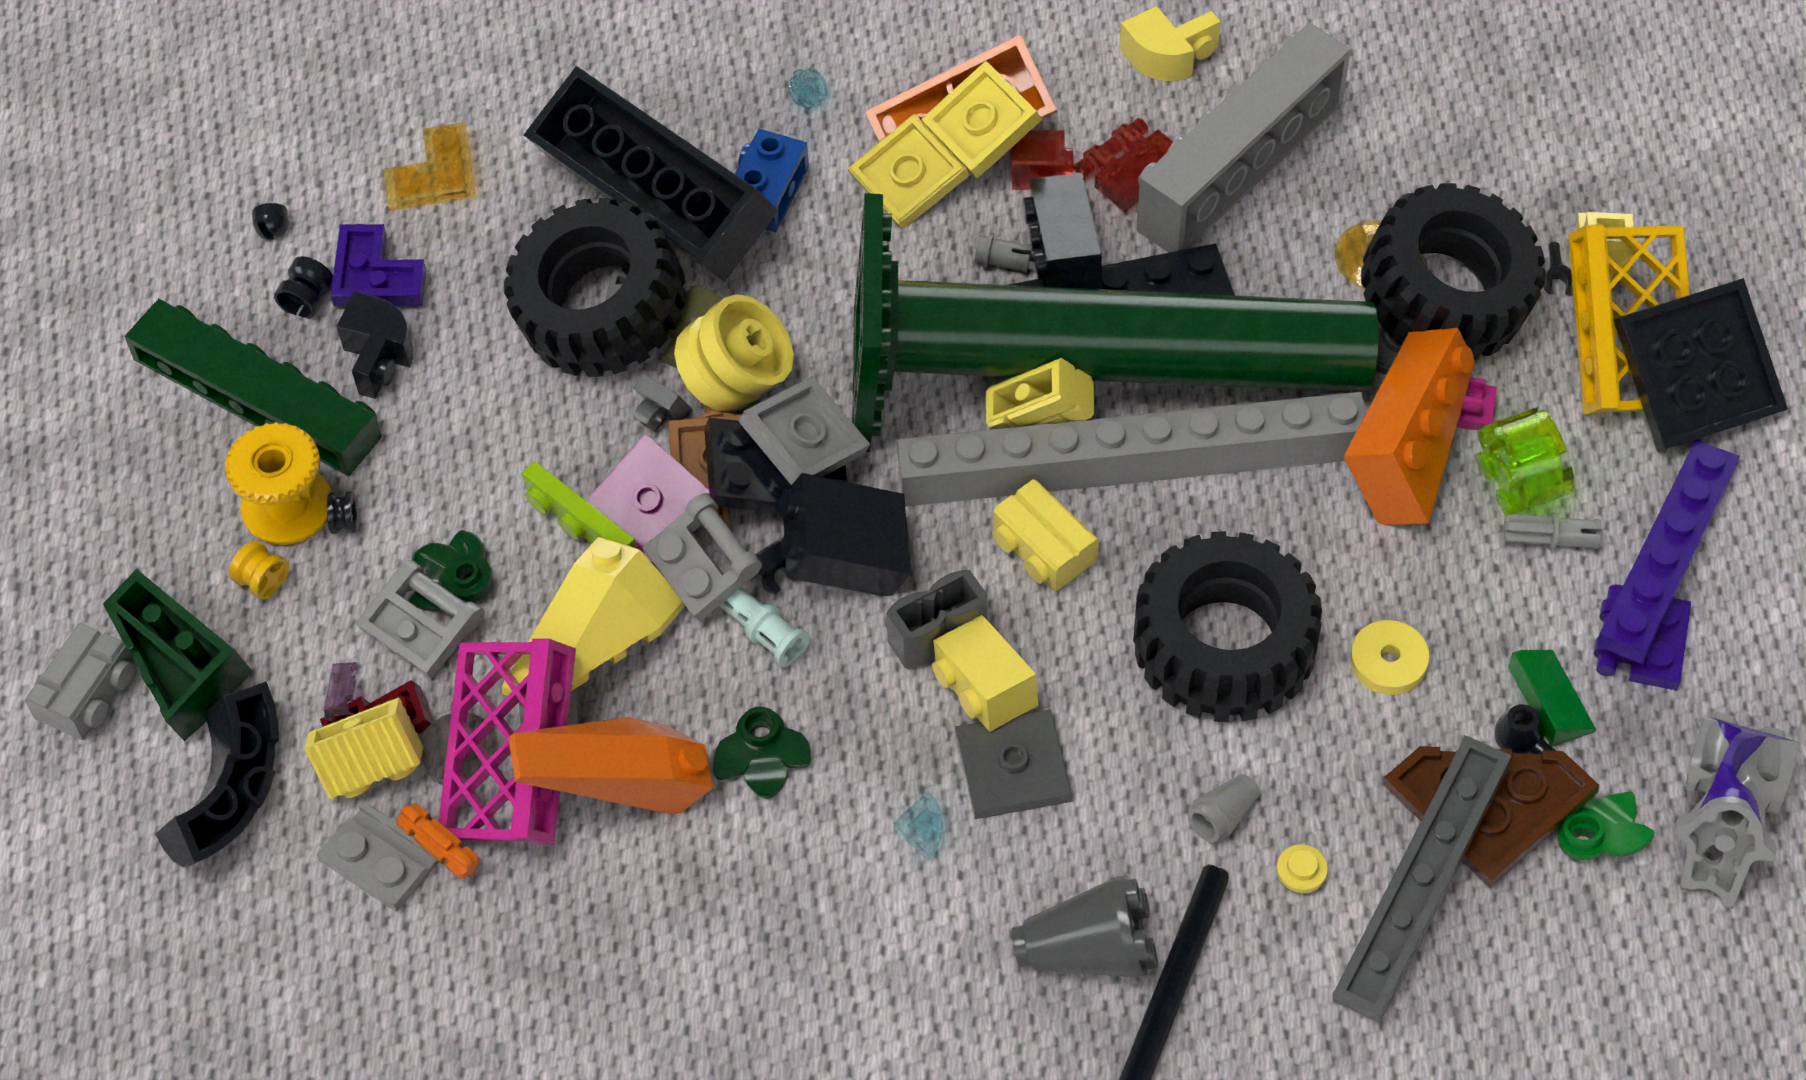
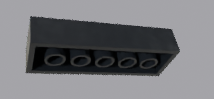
M575 66L523 134L547 157L605 198L616 199L619 206L622 202H629L638 206L641 212L650 214L657 221L660 229L664 231L671 245L723 282L727 280L779 211L755 187L578 66Z

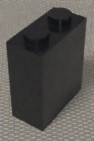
M801 473L790 488L782 492L778 513L783 518L784 525L781 555L783 558H786L787 578L879 596H892L911 575L905 496L903 493Z

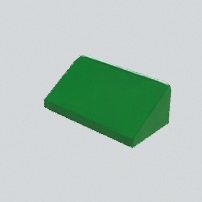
M1519 650L1512 653L1508 668L1527 704L1537 711L1544 725L1545 737L1552 747L1596 732L1593 722L1553 650Z

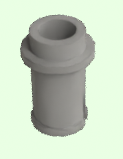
M989 233L988 237L980 235L974 262L983 263L982 268L986 269L989 264L1027 273L1028 262L1032 252L1030 244L1025 245L994 238V233Z

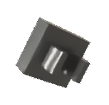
M642 373L633 386V389L645 399L639 404L633 416L641 421V424L654 432L666 421L667 414L676 420H683L692 410L677 393Z

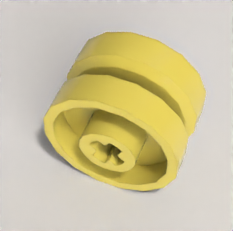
M738 294L723 298L711 307L704 316L698 317L685 327L676 339L674 351L677 370L687 389L701 403L711 409L731 414L746 409L757 401L763 393L771 391L782 383L792 371L794 359L791 339L781 320L768 306L753 297Z

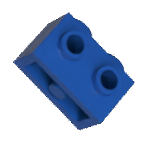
M758 128L751 144L746 143L743 146L738 161L739 167L735 174L755 187L779 210L765 228V230L776 233L809 169L807 142Z

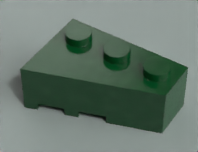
M138 569L103 603L124 645L136 662L146 686L151 690L158 703L162 716L184 742L206 722L204 713L224 695L233 693L253 672L235 649Z

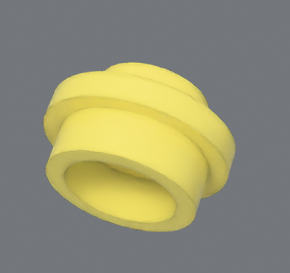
M1298 844L1288 847L1281 853L1276 869L1280 882L1286 888L1297 893H1309L1322 886L1327 876L1328 865L1325 857L1319 850L1309 845Z

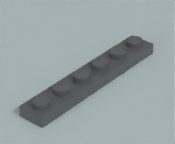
M1464 736L1332 994L1333 1001L1379 1023L1381 1022L1511 764L1512 755L1469 736Z

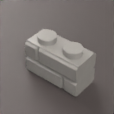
M79 623L24 701L37 721L83 740L91 728L96 729L104 722L108 713V703L118 689L124 690L130 684L134 676V665L136 663L122 640L106 633L101 634L97 629Z

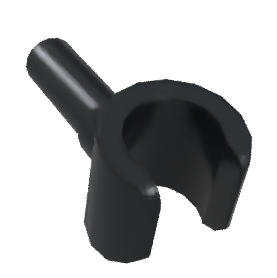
M1551 242L1549 244L1550 269L1547 271L1543 287L1550 294L1552 279H1560L1565 283V294H1567L1572 285L1571 270L1561 263L1560 244L1558 242Z

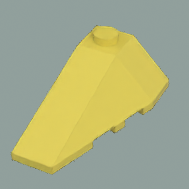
M598 537L573 564L528 642H532V639L549 638L576 648L571 689L573 691L589 680L590 671L608 660L616 664L627 657L626 649L641 639L649 643L660 636L685 605L665 577L639 549ZM522 655L511 669V673L519 684L529 673L530 655ZM504 681L501 686L502 694L508 696L512 690Z

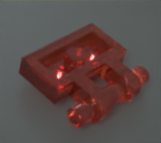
M1141 118L1135 119L1130 124L1123 123L1112 131L1111 138L1101 145L1094 144L1083 153V158L1073 166L1075 173L1082 172L1083 179L1096 171L1098 174L1095 175L1094 187L1124 212L1139 201L1140 185H1138V179L1144 168L1152 162L1156 164L1167 154L1173 143L1159 129L1147 138H1144L1143 135L1148 132V126ZM1122 150L1126 152L1118 159L1114 157Z

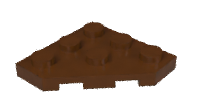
M1419 746L1384 777L1383 785L1421 821L1457 751H1440V747ZM1498 749L1512 755L1511 764L1462 859L1489 888L1560 827L1567 817L1576 813L1598 793L1600 785L1564 751L1542 750V754L1512 753V749Z

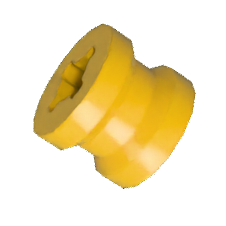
M255 540L243 545L231 561L228 575L230 580L240 586L248 585L251 594L261 600H265L286 581L290 565L283 557L277 554L270 555L267 547Z

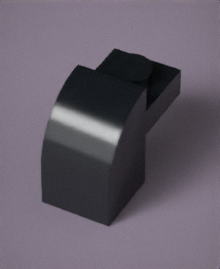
M354 291L336 327L343 350L359 354L352 369L358 394L376 399L382 385L388 386L391 383L395 373V364L410 368L413 360V347L406 320L402 312L394 304L379 297Z

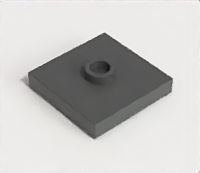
M1051 709L1022 714L991 732L981 722L955 726V735L974 819L1072 802V792Z

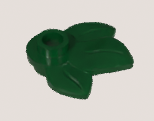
M460 530L455 534L450 545L429 543L419 548L412 555V561L424 568V574L461 600L468 602L482 600L489 594L493 586V571L484 559L485 546L481 539L472 532ZM414 591L409 599V602L419 609L428 611L442 610L416 591Z
M754 707L741 716L736 726V732L719 742L713 760L715 777L718 780H726L743 775L746 784L756 795L764 799H770L783 788L787 778L788 767L803 768L810 765V746L802 733L786 728L782 718L776 712L767 707ZM758 727H765L770 731L769 734L762 737L753 736L752 732Z

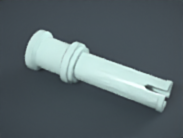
M743 587L719 605L724 611L740 622L744 627L746 638L754 644L761 643L774 654V661L782 668L789 666L805 652L809 645L810 635L802 628H793L781 618V611L776 606L763 605Z

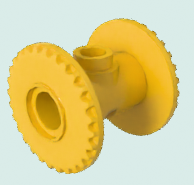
M278 422L256 426L254 429L248 430L244 435L238 437V440L232 444L226 457L225 474L233 491L242 498L240 511L246 528L257 539L272 545L285 546L304 542L306 539L312 538L317 532H320L328 521L327 497L328 493L332 491L326 479L318 473L320 466L319 451L310 435L297 426L288 425L287 423L278 424Z

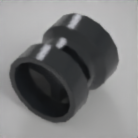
M300 256L296 257L288 269L289 278L279 284L274 293V300L281 309L293 315H296L301 305H303L298 316L311 319L320 306V295H325L332 286L333 274L321 262L310 257Z

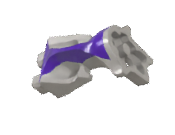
M1720 712L1715 713L1713 717L1704 715L1689 761L1686 790L1692 792L1699 790L1707 793L1690 813L1684 814L1677 819L1674 828V834L1686 846V859L1680 887L1689 890L1709 889L1719 895L1723 906L1733 909L1751 863L1757 860L1774 861L1777 849L1773 839L1766 834L1765 814L1766 812L1779 814L1792 779L1799 749V742L1787 739L1783 730L1769 726L1759 730L1739 725L1734 716ZM1712 845H1715L1719 851L1723 852L1716 860H1710L1706 857L1705 851Z

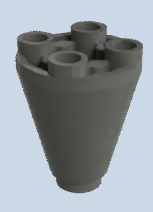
M1129 875L1115 877L1025 919L1021 926L1012 927L1013 948L1019 967L1031 966L1033 970L1122 977L1148 975V969L1158 968V957L1152 937L1147 938L1142 919L1150 918L1149 903L1145 889L1139 888L1137 879H1130Z

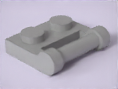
M708 493L700 494L692 499L684 513L642 547L693 617L699 621H702L752 579L762 568V563L754 552H747L716 512L718 506ZM701 525L705 527L732 563L726 573L722 572L693 533Z
M407 560L398 568L355 623L362 631L432 679L465 636L478 628L484 618L485 611L472 601L465 603L424 574L423 567L412 560ZM408 591H416L452 616V620L444 627L403 598Z

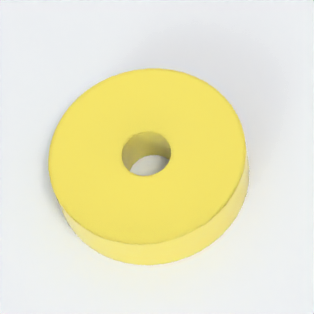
M1395 620L1376 621L1361 629L1353 641L1350 654V664L1355 677L1368 689L1386 695L1402 694L1414 689L1425 677L1429 663V648L1423 636L1410 625ZM1392 653L1397 656L1398 660L1389 662L1384 660L1381 655Z

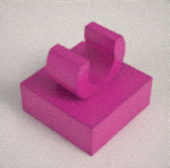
M1470 378L1457 428L1491 432L1497 387L1484 385L1485 379Z

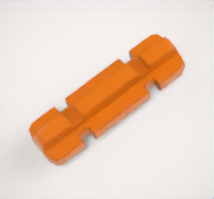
M414 803L402 808L401 814L396 819L399 828L409 836L414 833L413 839L441 864L445 861L448 862L446 868L458 879L470 877L475 873V869L480 863V858L468 846L462 849V841L435 818L430 821V814L419 804Z

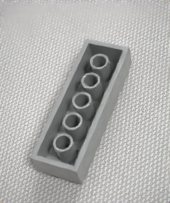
M1310 22L1296 35L1294 33L1290 34L1283 41L1279 51L1269 60L1263 59L1260 61L1252 75L1242 85L1236 84L1227 93L1224 101L1213 111H1206L1200 117L1196 127L1185 137H1178L1171 144L1167 154L1156 164L1152 162L1144 168L1138 179V185L1140 186L1139 201L1136 208L1138 213L1137 232L1168 253L1189 249L1343 104L1351 48Z

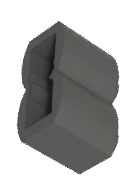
M960 570L940 578L932 585L929 591L912 593L896 601L886 613L887 636L889 645L904 667L920 666L935 658L933 640L980 615L987 619V593L970 570Z

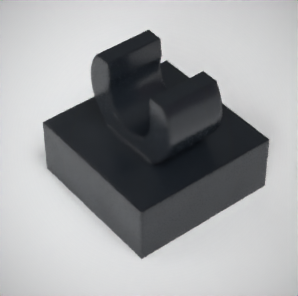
M783 538L755 554L762 563V568L752 579L762 575L763 588L770 594L780 591V587L774 579L775 572L783 570L787 574L786 558H783L781 555V542Z

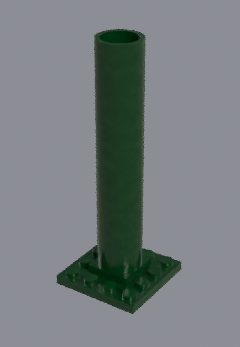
M864 193L854 297L852 423L870 443L866 452H870L872 436L881 435L885 391H892L894 372L1015 377L1062 358L1072 364L1075 370L1080 369L1091 376L1092 381L1368 393L1372 387L1376 372L1379 338L1378 318L1373 302L898 280L899 261H891L892 253L889 251L892 213H883V194Z

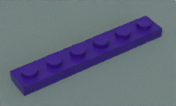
M1698 440L1694 441L1599 633L1597 647L1643 664L1737 468L1739 455Z

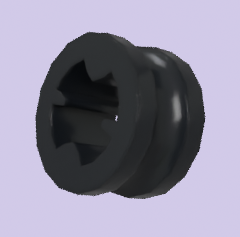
M347 491L343 497L337 496L336 492L328 493L327 520L331 534H338L339 530L343 528L347 529L348 533H356L357 502L353 491Z

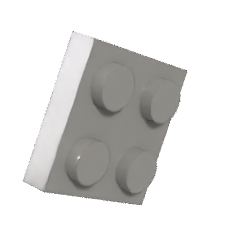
M813 376L745 410L739 420V423L791 485L801 473L824 477L863 456L870 446V443Z

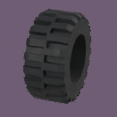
M1441 183L1437 189L1433 185H1427L1417 188L1414 194L1406 193L1400 197L1383 217L1362 260L1364 265L1361 269V284L1366 288L1363 295L1366 302L1374 303L1378 323L1381 327L1385 328L1387 326L1393 331L1391 337L1401 345L1409 332L1459 328L1466 345L1472 350L1474 360H1478L1481 354L1483 356H1490L1500 351L1504 344H1509L1540 298V291L1545 285L1546 272L1543 267L1545 264L1543 250L1541 246H1535L1538 238L1530 225L1525 227L1522 223L1523 216L1514 207L1509 210L1502 204V198L1493 193L1490 197L1480 193L1481 188L1466 185L1464 189L1457 188L1456 183ZM1421 254H1443L1461 261L1478 276L1485 291H1463L1443 283L1429 271L1421 258Z
M599 198L598 203H592L591 199L575 201L576 206L566 209L565 205L553 209L554 215L546 220H543L541 217L531 225L533 231L528 237L524 234L515 246L518 252L517 255H511L506 266V272L509 276L504 280V294L508 299L506 305L512 318L533 351L539 354L545 363L552 368L560 367L563 373L578 376L581 374V371H584L587 377L604 376V371L612 370L613 374L628 370L626 365L637 361L638 364H641L650 358L648 352L655 346L660 349L669 339L667 331L669 329L675 330L682 317L678 309H682L686 302L687 292L683 287L686 280L679 260L664 231L660 229L657 221L650 214L641 212L638 206L629 202H622L619 206L616 199ZM607 266L629 268V273L621 288L601 304L585 309L562 307L569 289L585 274Z
M1226 531L1211 532V537L1207 539H1201L1200 535L1184 539L1183 548L1179 549L1177 545H1174L1161 554V561L1150 565L1145 573L1144 583L1139 585L1136 597L1133 636L1137 664L1140 668H1145L1144 678L1152 689L1156 690L1161 686L1163 687V700L1173 707H1176L1179 702L1187 705L1186 714L1197 718L1201 717L1202 712L1215 714V722H1229V715H1240L1241 721L1257 719L1259 709L1264 708L1267 714H1271L1282 708L1284 696L1288 699H1293L1302 690L1303 680L1310 677L1314 667L1322 626L1321 598L1315 594L1316 584L1311 575L1306 571L1300 574L1302 563L1290 553H1287L1285 556L1280 554V546L1267 539L1264 543L1253 540L1254 535L1240 532L1239 537L1226 536ZM1217 602L1235 603L1257 613L1267 623L1272 633L1260 643L1248 648L1237 650L1219 649L1195 638L1187 630L1182 620L1190 612L1206 604Z

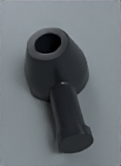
M1519 704L1512 707L1496 723L1494 737L1501 749H1512V753L1542 754V750L1557 751L1544 740V725L1537 711L1529 705ZM1523 720L1529 726H1519L1515 721Z

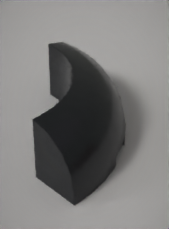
M267 681L224 695L204 713L212 747L211 767L206 786L200 798L190 810L175 816L155 833L166 854L173 862L182 867L191 866L209 858L239 836L250 823L257 810L263 805L270 791L276 772L273 770L275 744L279 741V729L275 705Z

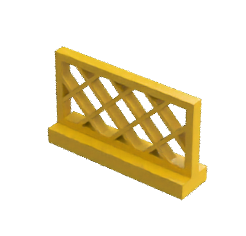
M1604 224L1585 225L1568 234L1583 414L1596 415L1607 412L1644 411L1639 396L1636 400H1620L1619 381L1626 372L1631 374L1625 355L1616 347L1615 335L1617 330L1613 320L1614 318L1635 312L1642 303L1648 308L1659 305L1650 294L1662 279L1675 290V299L1690 295L1684 225L1604 227ZM1670 237L1672 257L1663 266L1646 248L1655 238ZM1634 238H1645V239H1644L1643 242L1640 244V243H1639L1636 239H1634ZM1607 239H1620L1633 251L1632 255L1621 267L1608 256ZM1639 257L1657 273L1645 289L1626 273ZM1619 280L1637 296L1625 313L1612 302L1611 290Z

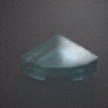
M929 791L893 822V830L928 861L937 852L943 833L942 812L938 802Z

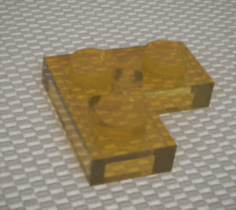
M466 122L423 129L427 162L384 169L387 203L390 211L477 198Z

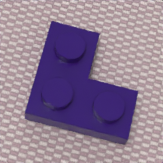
M340 224L330 295L333 306H347L354 291L385 299L395 306H423L426 279L424 259L384 260L387 237L384 224Z

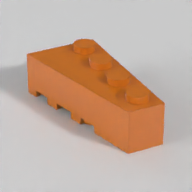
M1459 328L1426 330L1424 332L1413 331L1408 333L1343 456L1376 521L1380 524H1429L1475 364L1472 350L1466 345Z

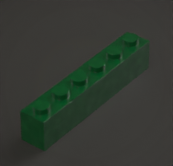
M158 298L124 336L134 361L250 424L263 426L266 423L274 424L278 422V424L287 423L304 430L314 440L319 451L320 461L348 477L382 438L377 415L366 403L358 400L355 402L341 396L330 384L324 381L317 383L305 377L291 363L283 362L281 364L268 357L257 345L253 343L243 344L232 338L221 326L217 324L210 326L198 320L191 311L181 305L174 307Z

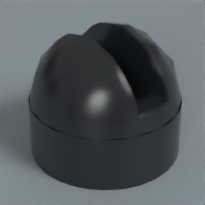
M265 203L256 206L252 210L253 226L255 232L261 238L274 240V236L281 237L286 233L289 221L288 211L284 205Z

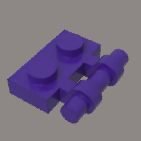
M1615 584L1608 588L1607 599L1602 601L1599 614L1603 625L1623 587L1622 585ZM1674 598L1643 664L1597 647V637L1594 646V655L1598 658L1597 673L1604 676H1612L1616 673L1617 662L1630 664L1628 681L1677 691L1681 681L1691 601Z

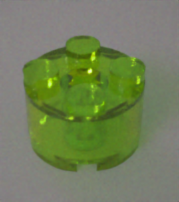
M1534 407L1487 424L1477 431L1479 442L1483 449L1482 452L1476 454L1477 464L1486 480L1492 477L1495 478L1500 488L1496 490L1497 502L1505 516L1522 513L1572 494L1574 491L1572 466L1565 469L1562 467L1560 454L1567 452L1562 436L1551 416L1545 410L1538 411L1539 407Z

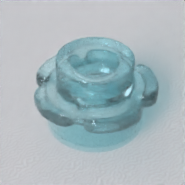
M797 69L793 72V77L790 79L789 94L797 105L806 109L819 107V102L827 97L828 87L824 77L816 69Z

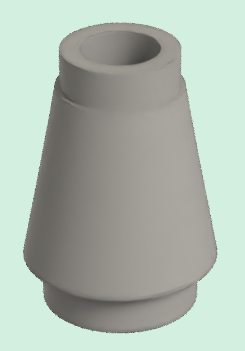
M1240 774L1235 779L1196 798L1193 801L1192 809L1188 813V820L1193 830L1208 842H1216L1218 839L1228 838L1254 801L1259 798L1260 791L1257 784L1249 776Z

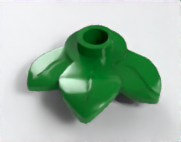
M1623 792L1595 800L1593 797L1576 813L1567 817L1558 830V844L1565 854L1579 860L1594 859L1603 853L1615 856H1628L1646 848L1653 840L1655 832L1645 825L1634 823L1636 818L1635 795L1633 792ZM1579 836H1585V837H1588L1589 839H1587V840H1582V839H1578L1577 837H1579Z

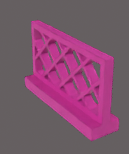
M549 638L532 639V642L459 643L439 822L459 840L530 842L538 845H555L560 791L517 783L514 777L508 782L498 766L511 754L508 737L513 733L568 725L576 648ZM475 655H486L494 665V668L478 683L473 677ZM522 655H530L529 673L519 684L509 669ZM503 677L512 692L495 707L486 693ZM479 701L489 716L472 732L467 725L468 711ZM520 701L525 707L523 724L513 732L504 717ZM497 726L506 738V741L490 757L480 742ZM473 750L483 765L467 781L461 773L462 761ZM491 775L501 790L485 806L475 793V790ZM468 799L477 815L464 828H455L457 809ZM508 800L513 805L511 830L501 829L493 818V815ZM485 824L488 829H480V828Z

